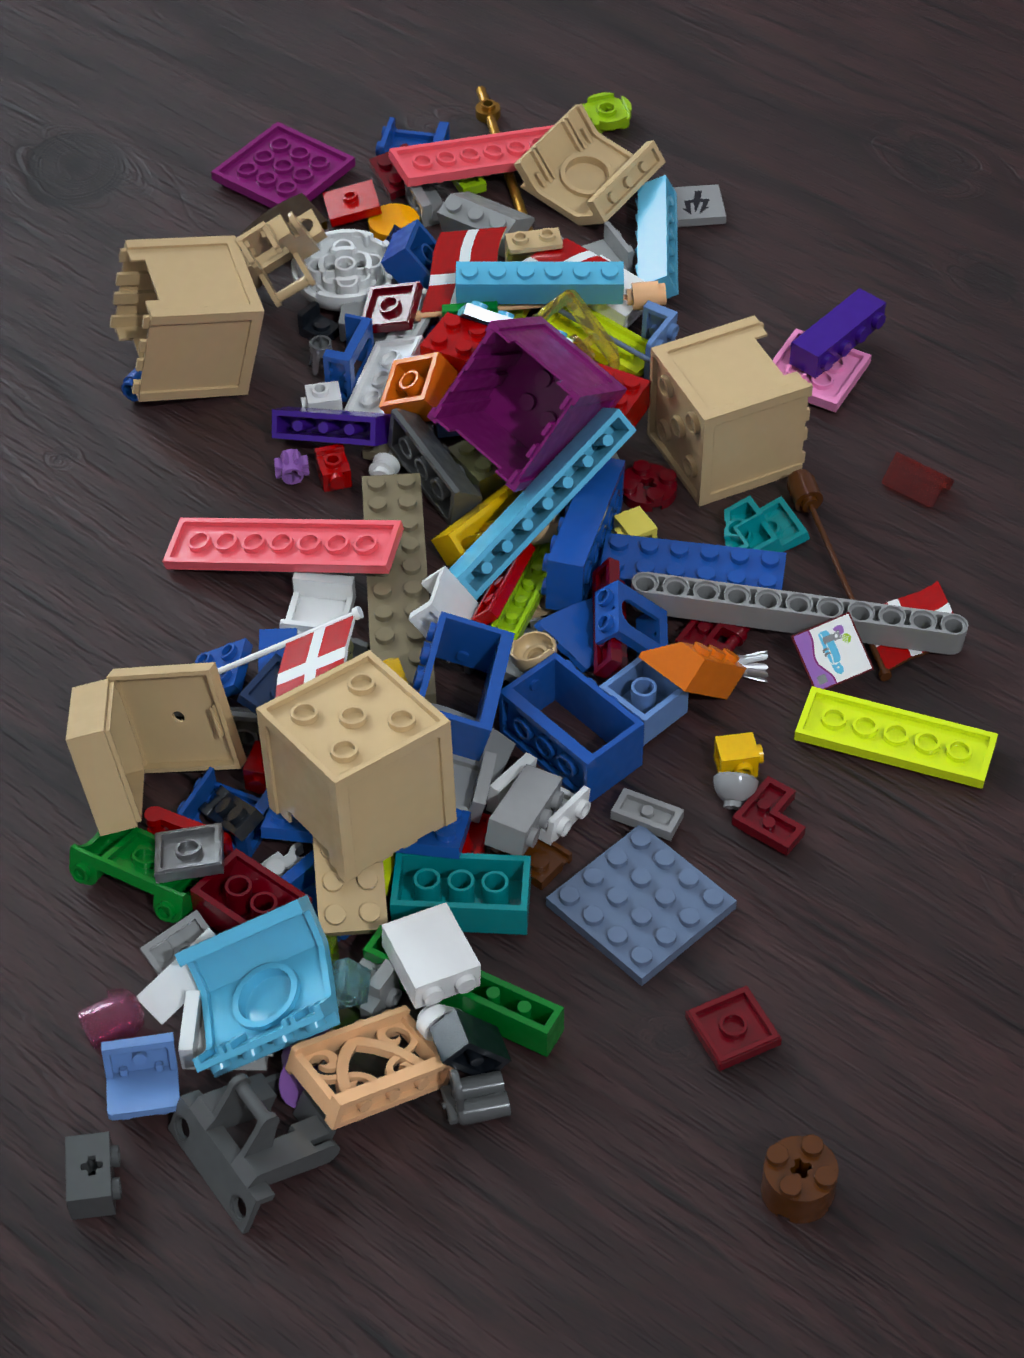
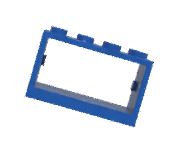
M441 611L438 622L430 623L426 640L430 641V643L424 641L419 657V664L424 666H417L413 679V688L425 698L435 657L487 673L475 721L440 711L451 721L453 754L480 761L492 731L515 633Z
M556 652L501 689L499 697L500 733L516 743L515 746L523 753L527 752L536 757V764L542 769L563 777L561 785L570 792L576 794L585 785L591 789L589 802H592L643 765L644 723L637 714L628 711L620 704L616 697L608 695L592 678H587L576 669L571 661L565 660ZM553 701H557L607 742V744L592 754L540 710Z

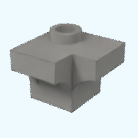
M362 958L345 982L346 1001L360 1010L361 1019L381 1014L390 1008L394 1009L402 995L399 977L390 960L387 959L382 964H376Z

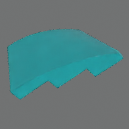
M749 495L724 509V521L726 523L724 528L725 546L784 552L810 539L808 531L782 496L759 508Z

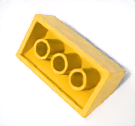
M506 485L502 486L433 538L431 541L446 565L451 567L524 490L513 492Z

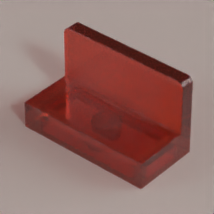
M896 452L882 480V484L932 508L942 488L950 490L955 479Z

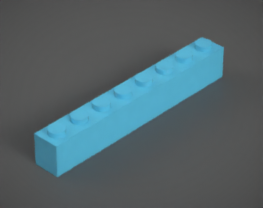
M602 408L449 568V571L476 600L637 431L619 408Z

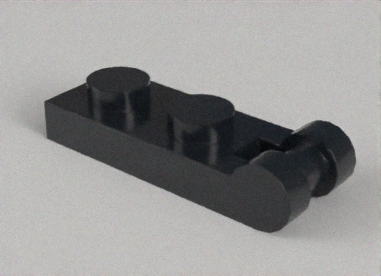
M220 785L214 791L216 795L208 803L204 802L198 809L214 824L222 823L223 830L243 842L265 817L255 807Z

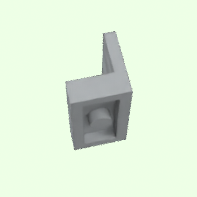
M405 184V198L409 205L417 211L422 225L428 227L440 224L437 211L444 202L435 187L422 189L421 185L418 187H407Z

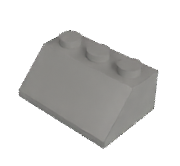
M469 191L450 193L437 211L442 232L507 227L498 255L504 258L505 234L528 231L535 222V218Z

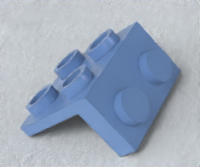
M649 300L643 306L641 337L648 340L645 355L650 357L652 347L676 340L679 332V325L677 324L678 312ZM645 361L644 379L649 380L650 364Z
M173 1032L101 1042V1052L106 1074L107 1114L110 1120H129L136 1117L176 1112L177 1103L180 1098V1087Z

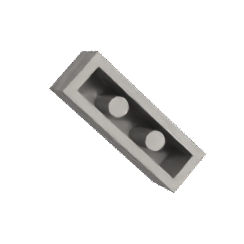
M526 764L490 816L484 844L511 855H524L528 847L534 848L539 838L540 829H546L552 810H558L562 804L564 792L560 791L563 777Z

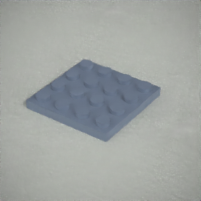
M640 825L546 897V906L640 986L647 983L733 912L737 905L736 899L651 831Z

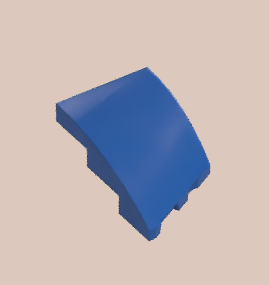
M593 598L563 608L539 620L534 625L540 632L546 630L556 640L557 649L567 656L582 673L594 670ZM627 646V652L632 650V648Z

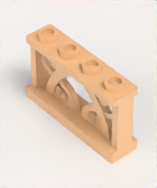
M406 1005L395 1009H387L373 1017L359 1019L345 1027L336 1030L332 1029L320 1036L297 1042L291 1047L285 1067L286 1071L296 1077L326 1115L324 1121L332 1131L439 1090L442 1086L449 1084L450 1070L454 1069L442 1063L435 1043L426 1040L418 1032L416 1021L410 1015V1009ZM400 1034L409 1044L404 1049L399 1047L401 1038L398 1035ZM354 1053H368L389 1059L385 1067L384 1076L376 1078L364 1072H349V1062ZM323 1061H326V1062H327V1064L321 1065V1063H323ZM399 1063L398 1071H394L393 1068ZM318 1065V1069H319L321 1072L328 1073V1074L334 1073V1074H333V1075H323V1074H320V1073H318V1072L315 1070V1068H314L313 1066ZM335 1084L337 1094L328 1085Z

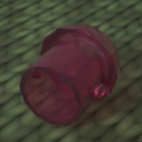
M117 988L107 990V998L77 1012L81 1025L94 1049L101 1047V1042L113 1041L126 1034L128 1038H133L145 1024V1014L140 1002L129 989Z

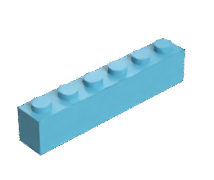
M664 175L646 182L638 190V197L635 198L638 213L635 214L638 230L635 231L638 241V247H635L638 258L635 270L638 277L646 282L658 281V283H665L666 297L668 299L679 294L677 193L668 177Z
M456 262V304L472 303V301H497L498 304H623L624 262Z

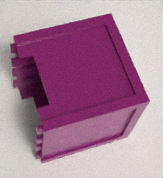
M542 316L490 321L485 329L487 333L437 407H433L427 415L433 423H439L448 432L456 431L499 469H496L495 473L507 482L505 485L513 492L525 490L602 408H614L627 391L625 386Z

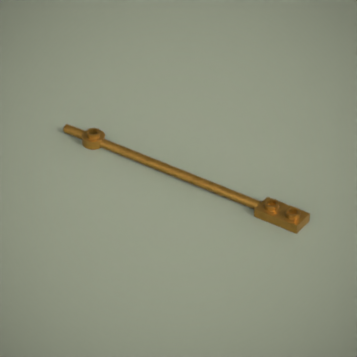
M479 86L476 89L479 103L476 105V118L480 122L487 123L490 134L500 133L497 120L501 116L500 105L496 101L489 99L484 86ZM514 172L503 173L515 210L528 215Z

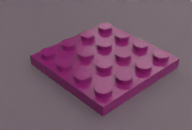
M276 122L212 170L211 176L213 181L269 208H273L277 204L300 193H303L309 201H312L354 168L356 163L355 157L282 123Z

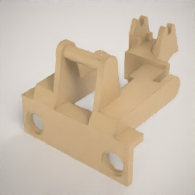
M312 209L298 217L292 211L289 212L287 215L290 222L288 223L279 214L266 223L263 221L235 238L242 249L241 252L255 288L257 289L264 285L277 308L282 306L283 301L307 286L311 285L313 287L316 285V281L304 259L320 250L317 243L327 238V235ZM305 220L313 222V227L309 232L302 224ZM295 258L304 276L276 293L267 274Z

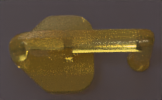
M567 289L542 307L537 314L533 315V317L542 316L548 321L551 316L566 306L588 336L582 341L576 334H573L569 339L574 340L573 343L596 362L594 358L596 354L590 348L595 343L609 362L606 366L619 369L620 357L617 345L575 290Z

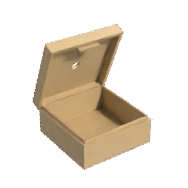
M215 662L117 668L109 673L107 679L72 688L66 743L100 836L138 827V822L142 821L145 773L206 771L209 767L214 768V770L241 769L247 761ZM174 712L182 713L184 720L177 719Z

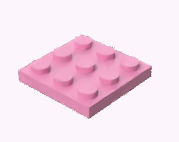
M796 328L772 361L784 375L798 371L803 379H806L808 383H812V396L808 397V403L836 413L870 365L871 354L853 348L847 356L835 362L830 370L824 371L817 378H814L789 364L791 342L805 332Z

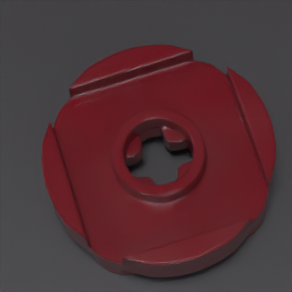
M638 460L633 463V467L625 471L623 502L628 507L635 508L640 506L644 512H653V507L662 506V509H665L676 499V473L672 469L649 463L646 460ZM643 486H652L648 489L643 488Z

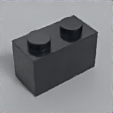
M456 1008L445 1013L438 1022L429 1028L442 1063L470 1075L500 1070L512 1061L497 1026Z

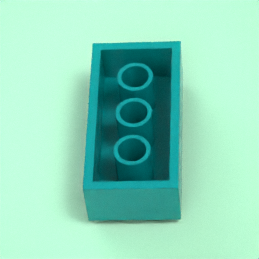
M396 853L390 899L391 921L446 902L462 932L527 935L531 889V856L461 853L460 859Z

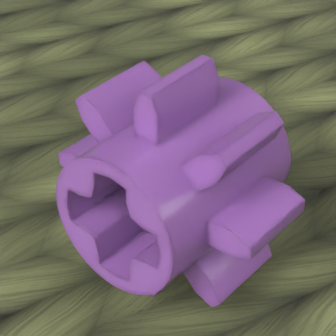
M298 449L283 450L280 458H274L276 479L282 478L286 484L294 485L301 483L303 477L310 474L308 456H301Z

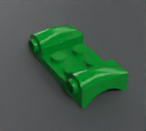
M139 827L105 836H100L99 831H97L94 837L84 845L73 844L70 846L69 870L76 882L94 885L106 873L154 895V911L158 918L165 922L177 923L193 911L190 889L205 876L156 884L154 876L155 834Z

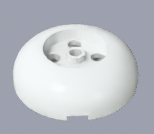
M339 229L325 232L327 238L317 243L320 250L304 259L316 281V285L313 287L309 285L299 292L309 302L316 301L319 303L320 308L330 311L341 312L342 304L353 302L366 303L371 286L396 283L394 277L389 275L381 264L390 242L386 239L381 241L374 238L373 233L364 230ZM293 258L291 270L295 282L303 277L304 274L295 258Z

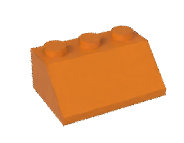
M697 641L694 645L679 642L642 651L638 656L683 691L726 700L747 669L738 662L740 657L726 648L720 650L713 645L706 647Z

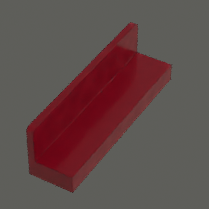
M611 557L607 558L592 572L594 675L605 679L611 678L628 665L627 645L616 638H612L600 645L595 644V592L616 580L625 584L624 581L620 580L619 560ZM623 601L622 612L626 619V602Z

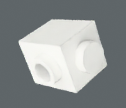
M338 381L304 385L306 397H300L301 407L343 410Z

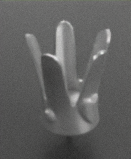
M318 335L310 340L311 356L309 365L312 362L313 375L318 374L320 357L323 358L326 349L332 350V341L328 336Z
M768 650L748 655H738L740 657L738 662L747 668L742 677L768 683L764 679L768 677L766 672L768 666L765 663H755L766 660L768 658Z

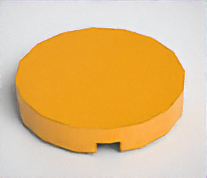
M390 203L380 206L382 214L368 218L369 232L373 233L374 238L381 241L386 239L390 242L393 233L416 219L420 221V216L410 206Z

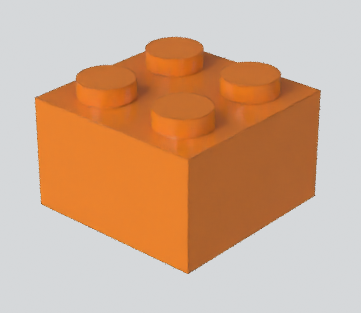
M440 352L394 360L379 408L385 414H391V410L395 408L419 414L424 422H429L431 420L427 415L433 407H437L456 379L458 371Z

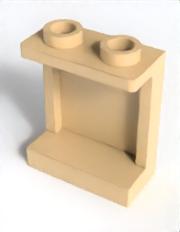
M558 227L505 234V262H522L538 251L563 248V241Z

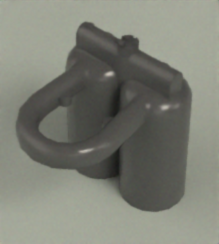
M457 1068L450 1070V1084L440 1088L444 1101L442 1102V1109H446L450 1124L459 1123L465 1126L511 1116L510 1102L500 1070L464 1078L459 1077Z

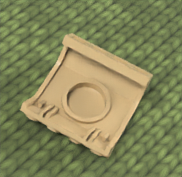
M576 104L514 163V166L524 181L520 186L522 189L577 225L582 226L603 224L608 221L666 161L654 140L647 141L635 154H632L606 138L596 130L584 106Z

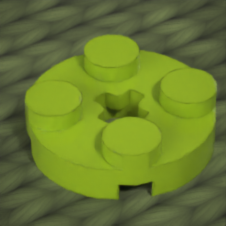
M602 92L591 95L587 98V103L582 104L599 133H603L606 130L625 129L630 125L632 106L626 97L621 96V99L614 98V93Z

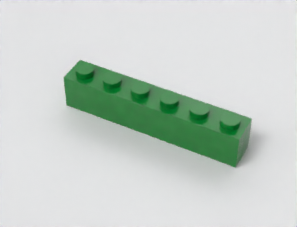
M382 925L379 926L363 949L364 959L376 964H382L385 959L389 960L382 947ZM482 970L480 986L475 987L468 993H459L442 999L437 1003L461 1009L465 1013L498 1027L502 1037L545 1057H548L564 1031V1007ZM399 979L400 990L406 992Z

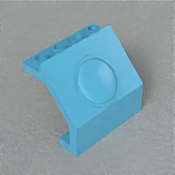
M308 895L174 954L180 967L188 965L197 988L201 993L206 1050L192 1059L197 1073L210 1068L214 1077H219L340 1024L329 942Z

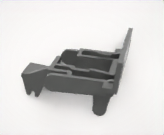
M319 1069L317 1070L318 1073L323 1074V1075H333V1074H334V1073H331V1074L324 1073V1072H321ZM262 1072L251 1077L241 1073L233 1077L227 1086L202 1094L200 1090H196L182 1095L177 1103L176 1112H174L168 1126L170 1133L242 1234L249 1232L260 1205L274 1199L275 1193L269 1185L325 1165L332 1161L340 1151L338 1144L332 1140L336 1130L332 1131L324 1121L326 1115L306 1090L302 1091L293 1115L299 1122L292 1124L287 1134L275 1138L279 1118L275 1112H270L276 1096L280 1094V1073L265 1077ZM335 1084L328 1085L337 1094ZM183 1118L189 1126V1137L182 1130ZM256 1118L258 1122L241 1150L226 1129ZM239 1197L244 1201L246 1206L245 1217L240 1213L238 1208Z

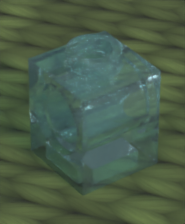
M348 957L332 961L338 1010L368 1003L371 970Z

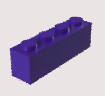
M859 288L791 342L789 364L814 378H817L824 371L830 370L835 362L847 356L851 349L859 343H863L872 332L883 326L886 320V302Z
M289 406L272 409V438L379 446L388 443L391 414Z

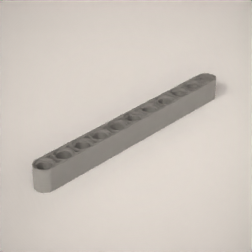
M639 572L633 576L631 581V588L666 610L667 616L797 634L849 612L862 643L954 655L962 650L969 626L968 621L963 616L954 613L660 573ZM630 604V606L632 607V609H634L635 611H638V612L643 613L642 611H640L639 609L635 608L634 606H632V605Z

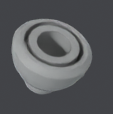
M719 772L713 776L714 789L719 798L724 801L723 808L739 810L758 788L759 781L756 777L749 774Z

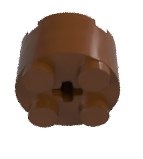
M813 1134L790 1136L779 1140L767 1150L761 1183L762 1198L772 1213L776 1216L780 1214L789 1218V1222L796 1224L814 1222L826 1214L834 1200L839 1174L838 1162L833 1152L823 1143L820 1137Z

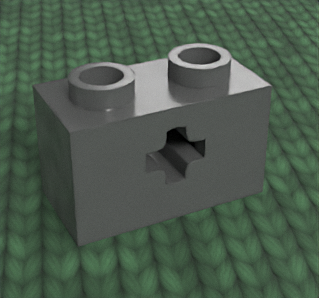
M109 1131L65 1137L66 1203L71 1220L116 1215V1200L122 1199L120 1177H115V1167H121L119 1145L112 1144Z

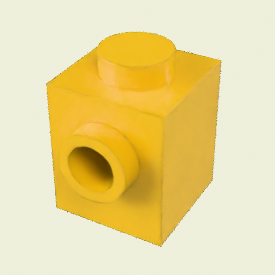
M753 732L715 737L713 758L717 773L739 772L758 777L759 764L764 762L762 745H756Z

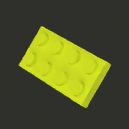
M577 304L560 307L645 354L647 339L586 305ZM556 311L545 319L557 330L567 333V338L574 340L573 343L598 363L638 377L644 374V360Z

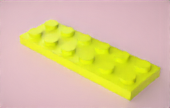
M813 686L810 689L794 735V740L980 789H983L998 738L997 733Z

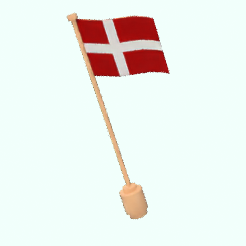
M507 227L440 233L433 251L429 287L421 312L417 310L415 322L421 321V318L442 317V305L456 304V262H497L499 246ZM658 281L631 283V289H626V295H623V300H627V306H633V311L643 310V306L648 300L659 305H667L665 283H658ZM543 304L498 306V311L544 308L547 306ZM555 304V305H557V306H566V305H577V304Z

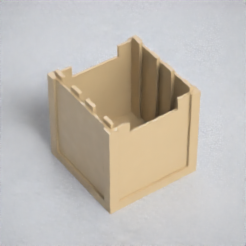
M235 235L125 240L124 248H120L119 262H123L122 272H117L115 284L119 286V291L114 292L113 305H117L116 315H111L110 328L115 329L119 341L133 340L139 358L136 360L135 369L136 371H142L141 379H133L132 394L137 395L139 402L248 395L264 308Z
M755 315L651 348L649 377L651 387L647 435L672 470L675 471L677 477L699 507L786 478L792 472L802 469L803 463H805L806 452L803 450V441L807 440L808 428L805 426V423L809 421L810 408L807 407L808 397L812 396L813 385L808 383L806 379H803L798 371L787 375L780 371L757 342V339L766 337L768 334L764 330V323L760 322Z
M371 650L256 708L269 808L276 814L280 813L289 823L292 822L293 815L329 851L330 863L337 869L338 876L345 883L357 877V875L362 873V870L377 862L380 863L393 856V853L401 848L405 849L416 843L419 838L432 831L435 832L457 821L451 721Z

